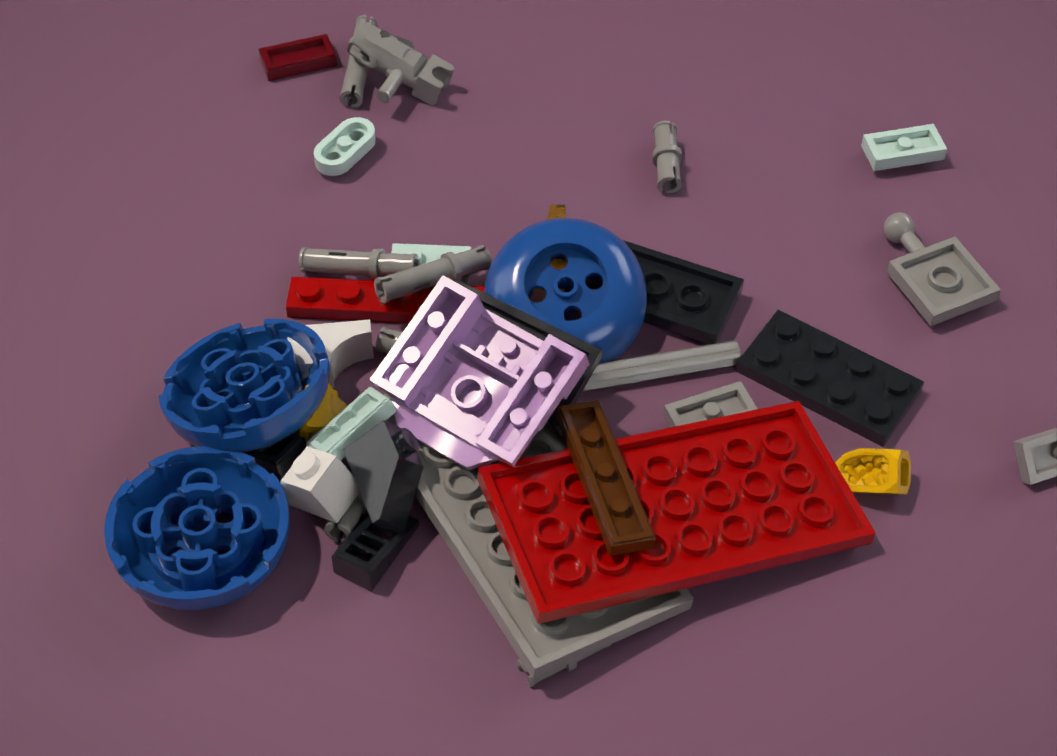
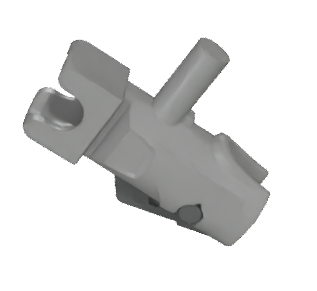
M367 21L356 34L352 42L355 47L349 52L351 56L368 68L374 69L388 77L376 94L377 98L385 103L389 102L400 84L403 83L413 88V96L430 105H436L442 88L448 87L454 73V66L434 54L429 59L414 50L412 41L389 34V32L379 29Z

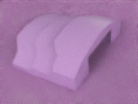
M442 276L372 375L370 382L391 397L393 404L398 409L394 413L397 426L410 430L419 442L468 470L497 460L514 467L537 431H541L561 399H567L590 363L585 353L548 334L543 341L484 308L478 294Z

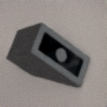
M385 420L344 448L343 451L372 523L399 533L406 527L424 466L417 452L419 450V443L412 432L407 428L397 427Z

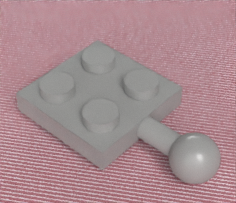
M896 212L885 220L883 226L885 236L891 242L902 243L909 251V254L889 261L886 272L930 326L998 300L1001 289L956 236L925 247L914 234L915 223L908 214Z

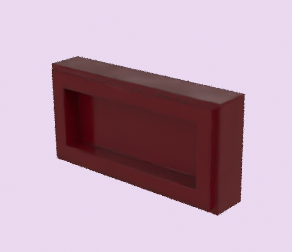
M328 34L258 49L268 81L337 66V56Z

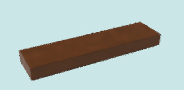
M599 400L557 406L556 420L609 556L653 548L656 538Z

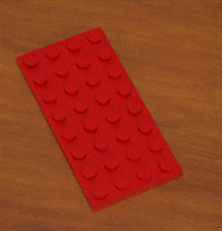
M799 401L615 439L656 538L651 549L609 556L568 449L522 458L516 462L514 467L506 463H498L478 468L477 480L537 624L872 544L876 535Z

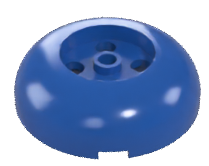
M577 218L548 219L519 231L496 254L488 270L484 293L601 349L603 356L599 363L615 361L629 349L641 330L647 307L645 277L632 250L623 240L607 228ZM555 259H562L567 262V266L557 270L550 265V262ZM589 278L591 281H601L603 285L597 290H592L586 286L585 281ZM536 288L542 289L546 293V298L540 303L532 302L529 299V296L533 295ZM569 288L572 290L570 292H562L559 289ZM576 310L580 311L582 315L580 319L565 320L564 315L571 314Z
M264 319V326L246 329L242 328L241 323L231 325L196 342L173 362L163 377L166 386L163 395H159L160 407L173 430L184 440L196 447L207 446L217 449L248 452L270 446L297 431L319 408L326 394L330 377L327 351L322 339L314 330L292 320ZM287 337L299 343L313 361V365L308 369L310 375L302 380V372L293 347L287 340Z
M207 446L175 450L148 462V469L131 482L127 479L120 486L106 514L104 525L106 548L110 560L121 579L138 595L157 605L176 610L199 611L218 608L237 601L251 593L269 577L279 563L286 548L290 529V514L284 489L273 473L269 474L264 468L255 463L254 457L246 453ZM219 514H224L233 518V520L222 524L217 522L216 518ZM220 550H229V552L222 555L217 553Z

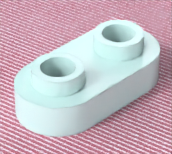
M354 117L339 124L314 148L316 169L328 176H338L347 172L374 147L376 138L373 123L365 118Z

